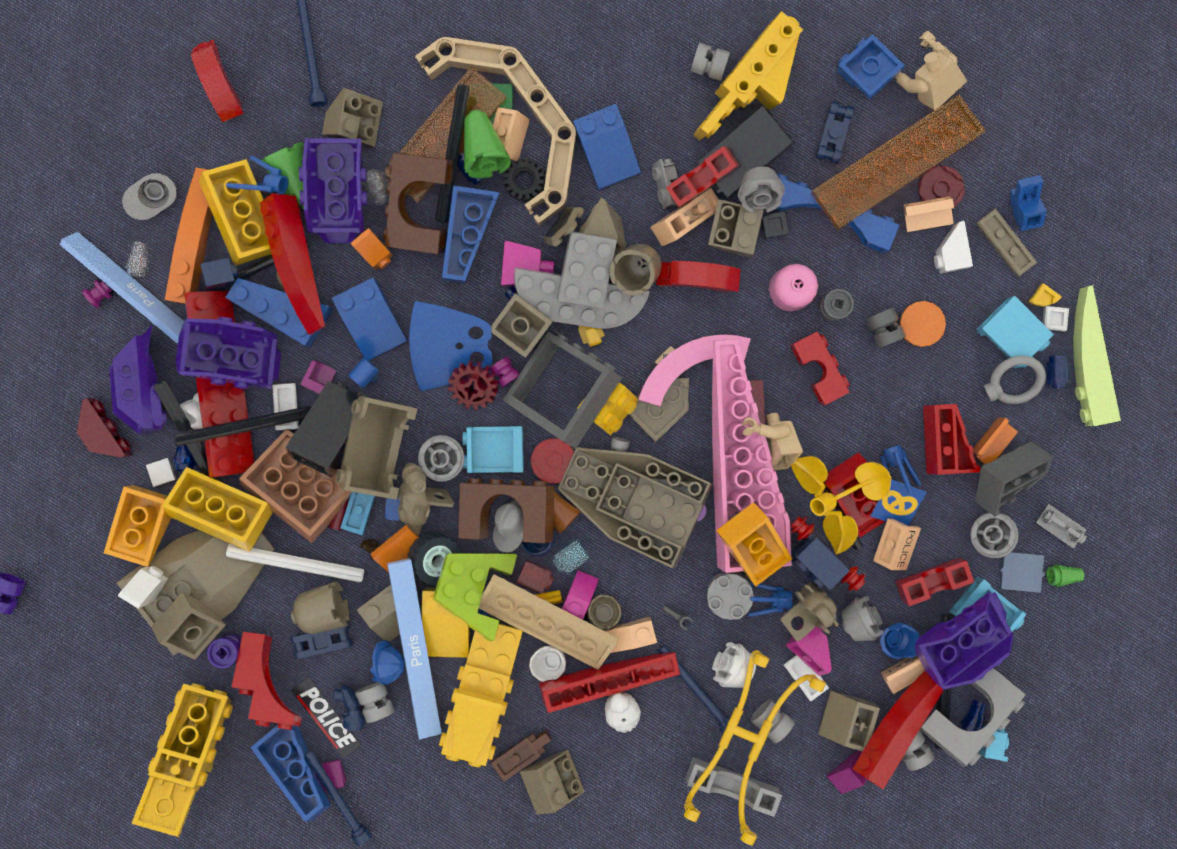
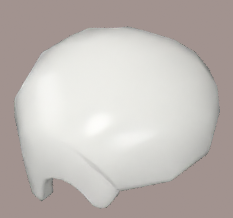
M543 646L530 658L529 668L532 675L539 681L556 680L566 669V658L561 650L553 646Z

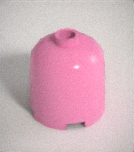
M792 264L783 267L773 275L768 290L774 305L781 310L792 312L804 308L814 299L817 294L818 282L811 269L805 265Z

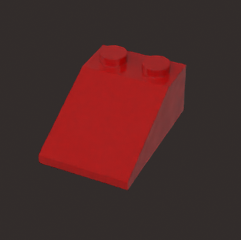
M859 452L828 472V477L823 483L829 493L836 496L860 484L855 477V471L860 465L867 463V461ZM862 487L837 500V505L843 514L851 516L855 520L859 537L864 536L885 522L870 516L879 500L874 501L867 498L862 491Z

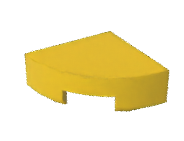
M1043 283L1038 287L1028 303L1038 307L1049 306L1059 301L1062 296Z

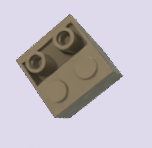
M718 199L708 245L729 254L751 258L754 254L764 210L754 209V213L744 209L741 204Z
M830 690L818 735L845 747L863 752L872 737L880 708L874 702Z
M564 750L536 761L520 771L536 814L555 813L585 792L569 750Z

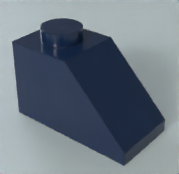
M229 258L201 263L207 292L218 291L234 285V278L238 277L235 263L230 264Z

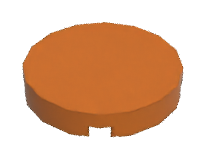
M926 301L915 302L905 308L899 319V324L902 325L906 334L904 340L918 347L930 346L939 341L946 327L945 316L941 309L935 304Z

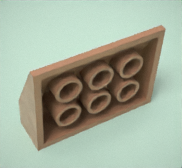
M286 429L239 480L241 486L254 497L267 502L273 513L310 543H313L329 525L352 492L339 488L338 483H336L337 471L333 478H330L291 459L286 446L294 434Z

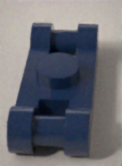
M831 102L815 158L821 160L826 158L830 159L832 163H839L854 107L849 105L844 107L840 106L838 102ZM836 114L843 116L842 122L834 120ZM827 144L835 146L834 151L826 149Z
M346 626L318 634L304 633L291 636V644H294L296 651L294 652L295 660L353 646L351 638L349 639L347 633L349 627ZM338 633L340 641L334 643L332 635ZM304 641H308L309 649H304Z

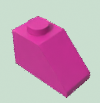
M578 570L561 609L583 620L599 579Z
M816 626L800 641H796L792 636L787 642L786 646L818 676L830 673L832 667L828 638L822 632V629Z

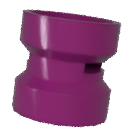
M508 356L489 368L499 378L498 382L502 388L520 375L517 369H513L512 361Z

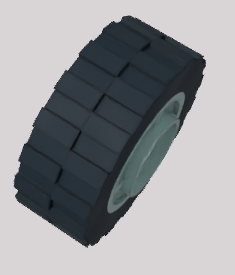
M432 531L422 534L421 537L414 541L413 545L409 548L410 551L407 557L411 559L414 576L425 584L436 585L445 555L460 554V549L446 535Z

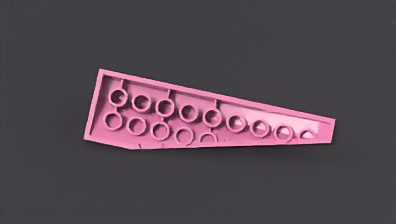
M738 339L713 341L712 378L715 530L719 529L754 502L769 518L791 556L790 520L788 513L785 511L783 495L779 490L778 478L772 466V457L766 437L760 436L755 432L749 436L743 435L745 428L752 427L751 425L741 426L746 418H753L757 425L762 423H760L757 405L753 400L750 381L747 379L746 367ZM716 531L717 567L725 573L743 571ZM791 560L782 567L792 566Z

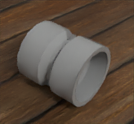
M699 42L690 72L699 75L708 73L709 78L721 81L730 52L719 48L714 51L710 45Z
M376 682L355 692L359 704L364 705L362 712L366 723L383 719L395 711L391 700L385 697L388 693L385 684Z
M771 699L766 700L754 712L751 722L761 729L764 720H767L776 703ZM779 708L767 737L774 743L780 742L793 728L794 720L787 714L780 713Z
M920 730L902 758L910 771L927 766L935 758L929 745L924 744L925 738Z

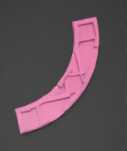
M713 335L702 337L680 346L661 360L654 368L641 389L638 401L660 407L668 388L680 374L691 366L713 359V341L738 339L743 360H745L751 338L736 335Z

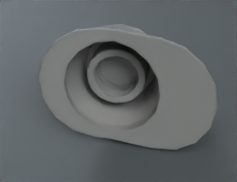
M149 174L125 191L122 198L123 207L132 218L147 220L174 202L177 195L176 186L169 177L163 174Z
M514 500L500 506L495 514L496 525L493 531V541L500 551L506 553L517 549L523 540V511L520 504Z

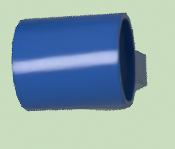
M363 357L348 376L359 386L365 388L368 383H375L379 379V369Z

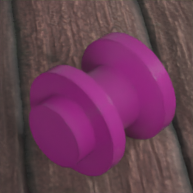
M96 279L94 281L95 287L91 290L85 288L82 290V293L94 307L99 308L101 307L100 301L104 297L108 299L113 297L111 293L113 289L105 282Z

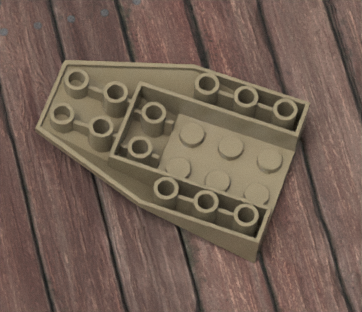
M576 447L558 490L609 539L666 566L676 568L713 484L648 454Z
M199 530L177 538L154 555L149 567L154 566L162 570L163 575L168 580L153 603L136 609L152 627L183 592L202 602L222 620L237 608L265 564L227 557L226 550L230 543ZM261 532L253 548L274 552V546ZM140 565L117 582L118 586L123 589L138 571L146 566ZM168 648L173 656L179 653Z

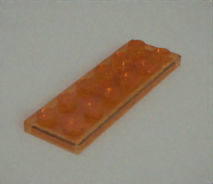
M470 67L399 153L445 159L458 84L470 87L465 117L470 111L480 110L485 112L490 119L507 97L473 67ZM464 127L461 138L459 155L464 150ZM388 165L383 173L391 179V171ZM419 181L409 189L407 194L419 203L435 183Z

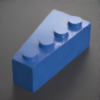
M453 186L441 281L465 283L500 192Z
M237 278L226 296L230 301L304 346L311 347L321 331L320 329L314 334L307 333L285 292ZM320 304L325 324L334 308Z
M277 725L250 748L304 822L313 821L331 806L321 781L305 758V753L308 749L299 727L292 726V730L277 728Z

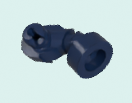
M341 684V689L333 690L332 700L342 702L348 710L342 716L343 728L349 731H359L365 726V717L360 708H358L357 696L354 690L347 685Z

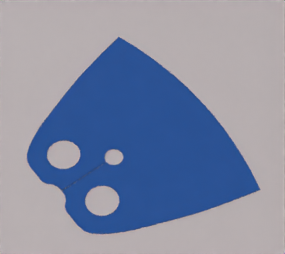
M415 301L411 316L409 343L412 367L420 391L450 384L448 380L454 368L458 369L461 363L467 366L470 361V355L473 352H480L484 355L481 368L490 367L492 364V352L488 349V341L492 336L489 323L473 315L447 307ZM474 326L480 327L483 330V336L479 339L471 338L468 333L470 328ZM456 343H462L463 348L457 349L455 347Z

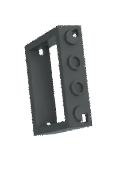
M547 332L503 401L576 449L622 378L613 372L615 367L605 361L602 365L599 363L601 360L599 357L591 352H588L587 355L584 354V348L575 342L572 345L568 344L569 339L558 333L555 336ZM559 347L601 372V375L564 430L523 403Z

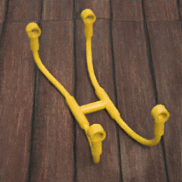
M758 650L753 651L750 655L742 695L722 735L719 748L708 767L690 790L684 804L686 810L684 817L690 821L697 822L701 812L694 807L691 801L719 761L724 750L727 749L733 734L753 742L754 744L748 756L749 760L742 778L738 808L740 831L742 834L740 839L752 846L757 835L745 823L744 804L746 787L753 763L757 761L773 725L772 721L784 701L800 684L808 680L809 686L819 692H823L826 682L820 680L814 674L803 675L793 682L781 695L767 720H764L758 734L737 726L748 695L754 663L766 668L769 658L762 655Z

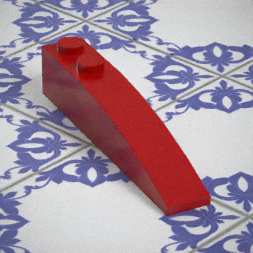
M272 193L260 202V212L263 216L265 234L284 290L307 333L314 334L325 327L297 199L295 195Z
M675 652L609 663L601 665L599 669L593 667L538 684L543 704L547 712L550 713L680 675Z
M926 671L909 686L889 710L852 768L881 789L885 788L943 692V689L935 683Z

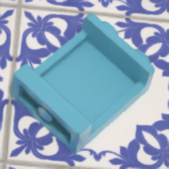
M1016 296L1007 298L976 329L981 336H987L1008 358L1015 356L1033 357L1038 350L1041 352L1050 344L1049 339L1054 335ZM1016 365L1013 367L1020 368L1023 366L1025 368L1027 365Z
M523 426L467 427V432H463V446L467 445V455H464L463 468H467V473L524 472Z
M980 577L974 580V583L968 587L949 611L956 617L964 608L971 606L990 591L991 594L996 592L1007 613L1006 622L1012 632L1014 629L1017 630L1024 623L1023 618L1026 616V613L1015 607L993 589L991 584Z

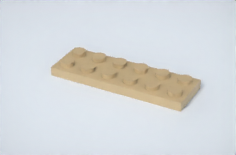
M494 574L482 594L479 609L596 669L601 667L617 643V637Z

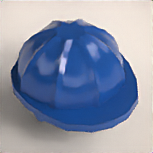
M386 640L379 641L376 644L372 656L373 667L370 668L374 678H371V680L388 685L402 676L405 667L404 657Z

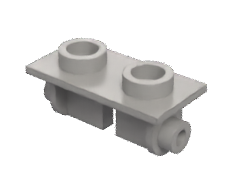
M660 159L652 165V176L657 182L658 200L662 203L663 209H666L672 204L673 206L677 205L666 187L671 184V180H676L678 177L674 162L671 159Z
M1050 504L1046 506L1036 521L1039 526L1072 548L1078 542L1082 544L1087 538L1084 535L1085 528Z

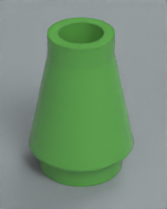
M1055 564L1047 569L1046 577L1050 585L1061 587L1075 582H1082L1084 580V572L1082 568Z

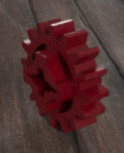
M469 361L467 366L461 363L458 369L454 368L448 380L450 383L448 391H454L451 398H458V405L465 403L466 409L473 405L474 409L478 410L480 404L483 408H486L488 402L492 403L495 398L494 396L498 392L496 387L499 382L498 380H493L495 372L488 373L489 366L483 369L481 368V362H478L476 366H473L472 361Z

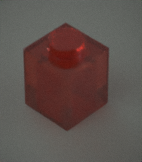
M527 559L517 583L543 593L544 588L549 590L554 577L551 576V569Z

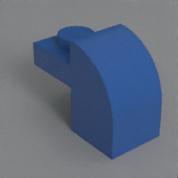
M1040 175L1017 180L1016 188L1010 191L1013 215L1021 231L1044 225L1047 210L1040 199L1043 180Z

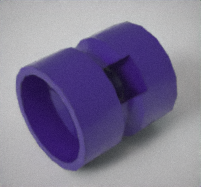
M0 572V613H14L18 603L16 597L21 596L26 585L23 579Z
M227 634L213 641L207 651L210 663L222 669L237 663L242 637L237 634Z

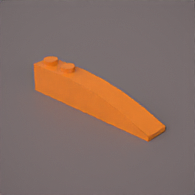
M195 169L183 208L165 300L186 305L184 294L199 291L202 274L201 263H204L212 218L211 209L199 183L202 172L207 171V169Z

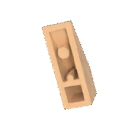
M712 188L652 225L651 229L661 246L676 241L716 212L718 198Z
M650 617L615 625L607 630L601 629L618 638L615 647L610 653L657 643Z

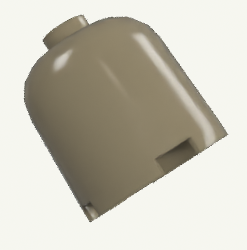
M631 245L616 255L610 264L609 273L611 281L624 294L632 296L643 294L657 280L661 272L662 263L659 254L649 245Z
M332 582L299 594L294 601L293 610L291 611L293 623L297 624L307 634H318L348 626L346 621L350 620V610L347 599L343 600L339 592L343 591L342 586L338 582Z

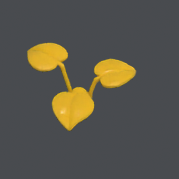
M814 456L800 457L791 465L800 485L807 492L815 494V498L810 502L812 512L817 516H826L823 521V529L834 548L835 554H840L850 548L858 536L857 524L851 516H842L841 511H831L836 507L837 500L861 487L864 495L874 501L883 499L890 491V472L878 463L867 462L860 465L855 471V477L860 484L836 496L831 493H823L826 487L823 482L826 481L828 472L820 459Z

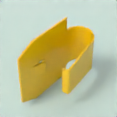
M579 325L578 331L583 344L588 343L589 347H593L602 343L601 337L605 336L602 329Z

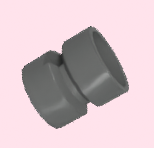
M835 289L826 293L820 299L818 309L824 319L837 321L847 317L852 312L854 301L848 291Z
M894 307L866 318L870 330L875 331L873 337L878 348L906 337L902 325L897 324L899 318Z

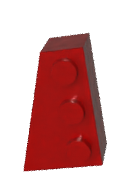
M957 404L923 406L926 474L941 475L980 472L981 469L976 464L972 453L974 452L972 445H969L966 429Z

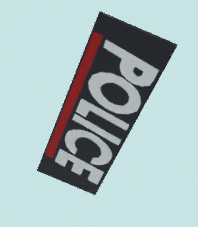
M310 677L291 690L343 759L361 746L352 732L343 728L342 719Z

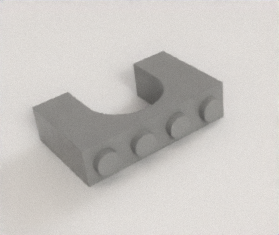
M994 668L987 672L982 679L977 680L975 683H970L989 702L991 716L985 728L978 731L962 730L937 710L933 712L920 728L925 735L963 767L967 766L968 763L971 766L976 763L981 757L978 751L983 746L988 748L996 739L993 736L994 732L998 728L1002 731L1011 721L1007 718L1012 711L1017 713L1025 704L1022 699L1026 694Z

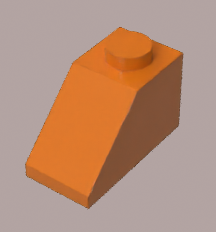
M369 228L351 242L352 246L375 270L385 268L390 264V258L394 256Z

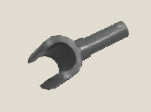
M666 605L662 608L663 611L677 620L682 629L688 630L686 626L682 625L684 619H689L693 622L690 616L679 614Z

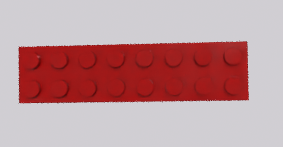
M229 291L185 293L187 318L218 320V317H227L233 319V323H235L233 303L226 298ZM196 378L203 428L248 419L244 389L235 388L233 383L226 382L225 385L211 384L209 379ZM250 431L205 440L209 478L245 473L254 463Z

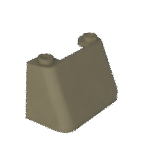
M360 396L352 404V421L341 469L336 474V483H338L339 488L342 490L397 500L399 488L393 486V479L397 480L398 476L394 474L403 430H408L409 428L406 422L409 419L415 420L417 408Z

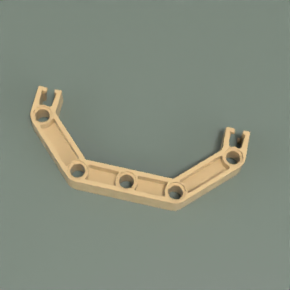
M442 37L415 56L417 62L422 69L424 68L431 81L449 67L506 76L552 138L544 191L526 203L525 208L530 215L534 213L532 209L543 202L549 208L540 217L537 214L533 216L538 226H541L560 212L567 202L576 142V129L516 48ZM447 47L452 49L450 55H441L442 49ZM435 56L438 57L439 61L430 69L428 66H425V62ZM508 57L516 59V63L511 66L506 65L504 61ZM534 94H541L544 97L539 103L533 102L531 98ZM563 130L571 133V136L566 140L558 136ZM552 194H559L562 198L557 204L550 203L548 199Z

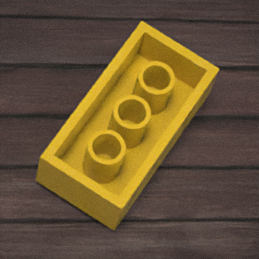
M247 159L202 172L199 179L200 186L233 264L235 263V266L271 255L268 239L265 234L263 216L260 212V202L263 201L261 192L259 190L226 187L227 183L257 185Z
M187 467L162 505L169 517L248 552L253 548L272 515V510L267 502Z

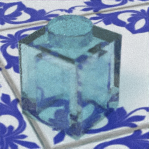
M576 538L554 553L556 559L553 562L560 572L564 570L568 574L589 560L590 556Z

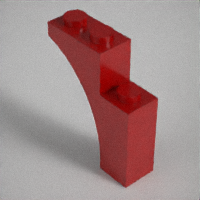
M243 632L232 688L239 689L238 694L252 696L248 719L256 720L255 725L269 727L270 723H277V728L292 730V726L300 727L302 717L292 712L282 702L271 680L269 654L272 637L264 634Z

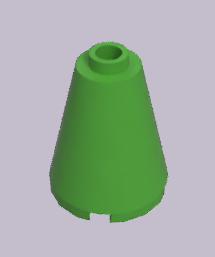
M480 110L470 111L464 118L465 172H468L472 178L492 177V172L497 170L500 173L504 172L511 164L510 156L485 112Z
M303 142L296 143L291 148L286 147L262 159L268 165L281 169V175L288 178V188L285 195H295L298 206L300 205L301 209H304V205L300 204V191H303V181L299 180V167H303Z

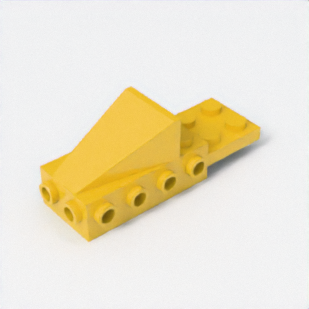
M781 11L769 23L716 90L715 94L721 100L693 134L697 139L701 140L705 136L709 138L721 126V123L718 122L720 119L723 120L733 109L745 108L754 98L769 110H772L783 101L799 35L803 30L799 27L800 24L795 18L788 17Z
M499 623L494 641L486 640L482 634L475 630L465 667H460L457 679L461 680L459 689L455 688L451 702H455L453 711L449 710L445 724H448L449 727L447 733H442L439 746L443 747L441 754L446 755L447 759L452 761L465 760L474 767L486 766L487 760L493 759L496 746H492L494 737H499L502 724H498L499 716L505 715L508 702L504 701L505 694H510L514 680H511L510 676L522 630Z
M192 683L191 686L183 684L181 690L177 692L173 712H170L166 721V730L164 735H161L159 738L155 758L153 757L148 767V775L150 777L132 824L180 837L196 791H199L200 786L203 787L208 776L207 772L212 771L216 755V742L222 739L225 727H222L225 718L230 717L233 709L232 701L227 696V693L220 690L207 691L204 686Z

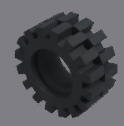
M518 158V161L515 162L513 160L503 174L506 191L517 201L527 202V200H532L544 189V172L541 166L537 165L536 161H530L529 158H525V160ZM520 172H528L532 175L533 183L530 187L523 189L516 185L515 178Z

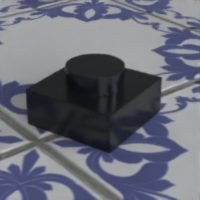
M785 211L762 215L761 220L765 239L789 234Z

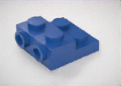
M872 34L867 40L865 38L862 39L850 55L847 53L839 60L837 72L852 87L856 86L870 100L904 69L905 65Z

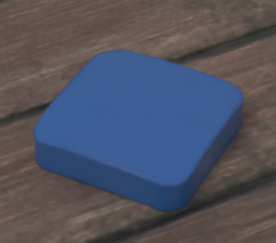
M398 497L397 500L386 499L385 518L387 520L401 521L398 516V506L400 504Z

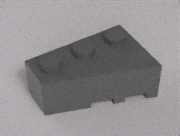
M1031 441L990 463H986L980 470L975 502L996 517L1000 513L999 508L1007 501L1013 503L1018 492L1023 488L1029 490L1048 474L1052 455Z

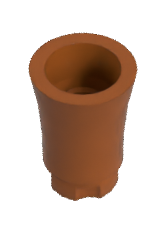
M554 491L553 526L561 534L581 511Z

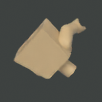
M926 31L919 38L923 40L920 45L925 48L930 47L932 52L924 57L925 64L916 72L915 79H910L905 73L902 74L901 72L894 78L897 79L896 82L907 92L918 93L919 102L935 111L960 89L967 80L957 65V57L939 41L936 42V38L932 33Z
M771 413L765 416L767 425H757L753 418H746L741 426L751 425L752 427L745 428L743 435L749 436L755 432L760 436L766 437L774 471L788 469L803 453L792 422H780L778 413Z

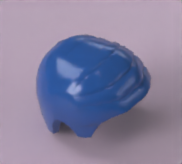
M894 623L884 629V634L880 638L881 648L890 658H913L917 656L915 643L921 636L914 627L907 623Z

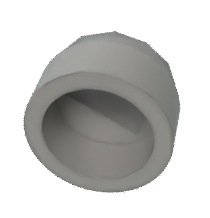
M612 437L611 450L627 452L630 441L620 437Z

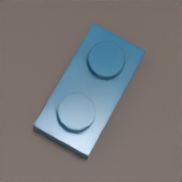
M352 492L341 529L364 535L376 496Z

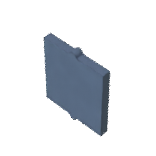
M1010 552L1008 555L1003 556L1002 568L999 569L1001 572L1000 589L1041 593L1042 576L1045 575L1043 572L1044 555Z

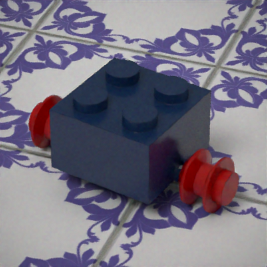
M798 516L790 524L792 528L790 533L797 532L799 534L797 540L802 541L791 551V555L794 557L791 561L803 572L808 571L810 573L808 578L821 589L826 587L831 590L839 581L841 584L845 582L849 584L848 591L860 589L865 583L863 580L865 574L858 575L856 573L857 566L850 568L845 566L814 536V523L808 525L806 523L807 516L803 518Z

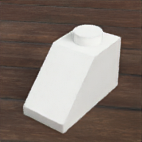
M965 221L953 225L936 250L934 264L936 269H939L940 274L963 270L973 266Z
M148 566L142 568L121 590L118 597L136 608H141L155 601L168 578L157 567Z

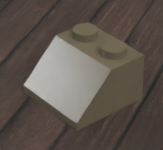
M515 293L492 324L491 332L526 358L553 321Z
M390 584L357 609L370 629L388 642L400 635Z
M181 592L151 628L160 644L195 660L223 629L225 623L202 602Z

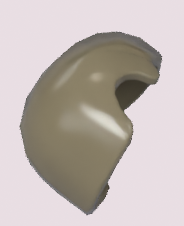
M601 594L590 601L587 609V618L592 625L599 629L607 630L618 624L621 617V607L614 597Z

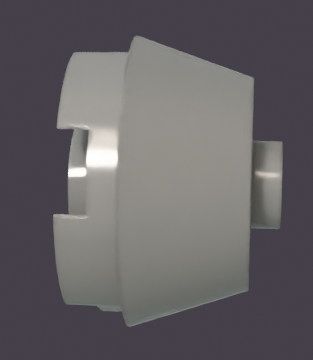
M755 167L744 174L738 191V198L742 202L743 208L749 212L754 213V209H766V212H770L781 205V198L784 195L785 187L773 169Z
M439 435L428 439L421 446L418 462L423 473L428 478L435 481H448L457 476L464 464V453L456 440L448 436Z
M986 513L974 522L971 529V541L980 554L989 558H1000L1008 555L1015 548L1018 542V529L1014 521L1007 515L999 513L994 517L992 514Z
M868 596L860 599L856 597L842 610L843 627L854 641L877 640V637L884 634V631L879 629V625L883 624L875 606L870 607L867 603L870 601Z

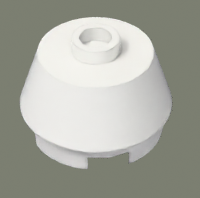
M729 642L726 644L727 648L723 653L718 652L715 657L712 669L716 671V676L713 679L719 682L722 687L743 688L751 654L741 644ZM754 663L752 678H753L754 673H755V670H756V664H755V663Z

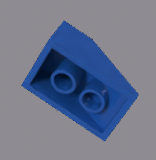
M616 104L573 121L576 135L598 190L641 173L625 124Z
M371 278L332 298L343 322L362 355L368 361L407 342L375 278Z

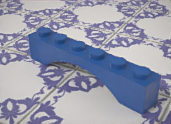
M776 173L785 187V192L781 198V205L774 210L780 212L790 208L808 207L827 211L847 223L858 235L864 246L882 253L890 250L899 228V224L894 223V219L884 215L878 217L873 215V211L868 208L860 207L858 209L851 206L852 203L848 200H835L830 198L831 195L825 191L818 190L815 192L810 190L809 186L805 183L796 182L795 184L788 181V177Z

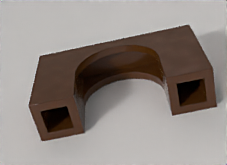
M393 153V157H391L389 162L391 180L387 185L389 204L385 208L387 227L384 228L383 232L386 247L433 254L445 252L447 229L426 227L414 222L407 213L405 200L409 189L419 181L450 184L452 182L454 160Z
M468 478V482L460 483L458 538L479 540L489 538L490 508L499 496L505 494L513 497L522 508L523 542H553L554 486H546L547 481H533V485H525V480H511V484H503V479H489V483H482L481 478Z

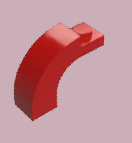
M214 40L200 43L192 49L191 57L202 86L222 122H225L243 114L241 101L224 71L218 47Z
M661 262V272L656 282L658 286L697 287L719 292H739L741 269L703 262Z

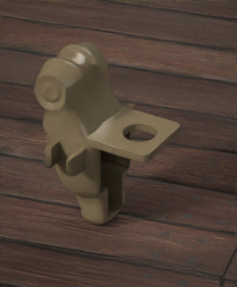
M408 463L402 470L403 482L398 491V499L400 500L398 516L405 525L419 536L421 528L429 516L431 505L453 507L454 502L446 489L426 487V476L423 474V470L414 463ZM434 495L442 496L445 499H438Z
M813 583L804 585L800 592L796 591V596L800 602L780 618L783 625L796 641H800L816 626L830 634V631L827 628L832 624L834 627H838L836 621L837 608L834 601L827 597V594ZM799 616L803 620V626L798 630H794L791 626V621L794 617Z

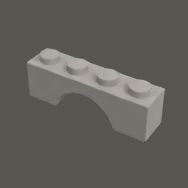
M693 757L685 777L687 786L693 787L710 763ZM715 765L698 790L706 793H720L739 800L743 775ZM749 777L746 787L745 804L753 810L775 817L782 798L779 788Z

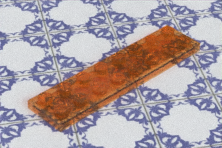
M957 95L814 189L811 194L838 231L983 135L986 130L962 97Z

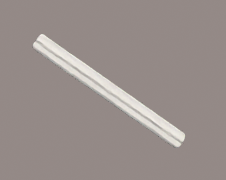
M229 544L226 550L227 557L355 582H362L364 577L363 569L255 548L248 552L232 544Z

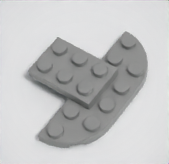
M575 231L569 234L562 275L514 267V283L518 295L554 322L600 329L618 327L633 319L641 311L650 291L647 290L643 294L632 296L622 293V290L616 284L608 283L610 264L613 261L617 240L604 236Z

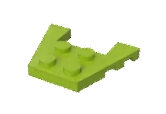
M445 555L433 600L454 616H458L465 621L470 628L478 631L486 640L494 641L499 620L478 614V608L489 569L506 575H512L517 555Z

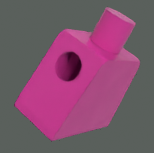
M505 241L501 285L502 287L515 286L514 267L554 273V261L541 260L542 251L540 249Z

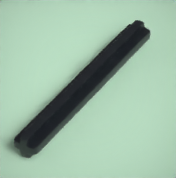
M167 381L157 382L154 385V390L178 432L194 430L191 428L188 418ZM201 441L186 444L202 474L209 477L206 450Z

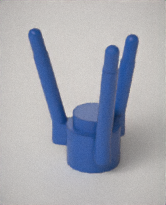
M250 156L252 161L270 171L271 174H267L264 177L263 183H257V185L226 184L227 188L284 194L288 188V178L281 175V169L274 168L262 160Z
M901 445L884 449V456L880 457L882 465L887 470L888 463L890 467L898 466L909 496L912 497L914 493L902 463H905L917 486L922 484L909 462L905 450H902Z
M760 583L756 587L774 591L775 593L772 592L770 597H750V600L770 602L771 606L775 607L749 612L748 616H759L783 612V609H791V591H784L783 587H774Z

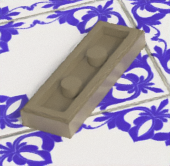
M996 208L975 223L1016 277L1021 276L1037 263Z

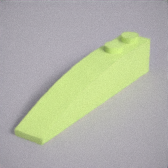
M1093 285L1087 286L1079 290L1073 335L1074 368L1077 385L1075 394L1077 399L1080 400V418L1082 422L1085 423V426H1098L1121 421Z

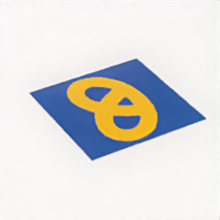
M891 479L888 495L878 501L870 516L886 522L887 519H894L909 526L927 492L911 486L914 493L911 497L905 484Z

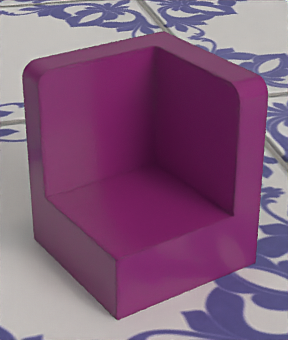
M312 360L300 385L320 394L327 382L333 381L337 371L319 361Z

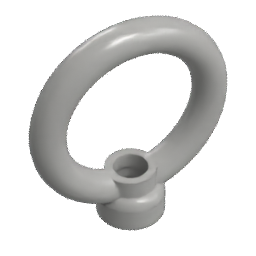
M1015 356L1000 363L993 371L990 383L983 386L991 402L998 399L1007 404H1020L1031 400L1042 390L1046 380V373L1043 365L1035 358ZM1016 365L1032 367L1036 372V381L1028 391L1019 395H1009L1003 392L1000 386V379L1006 370Z

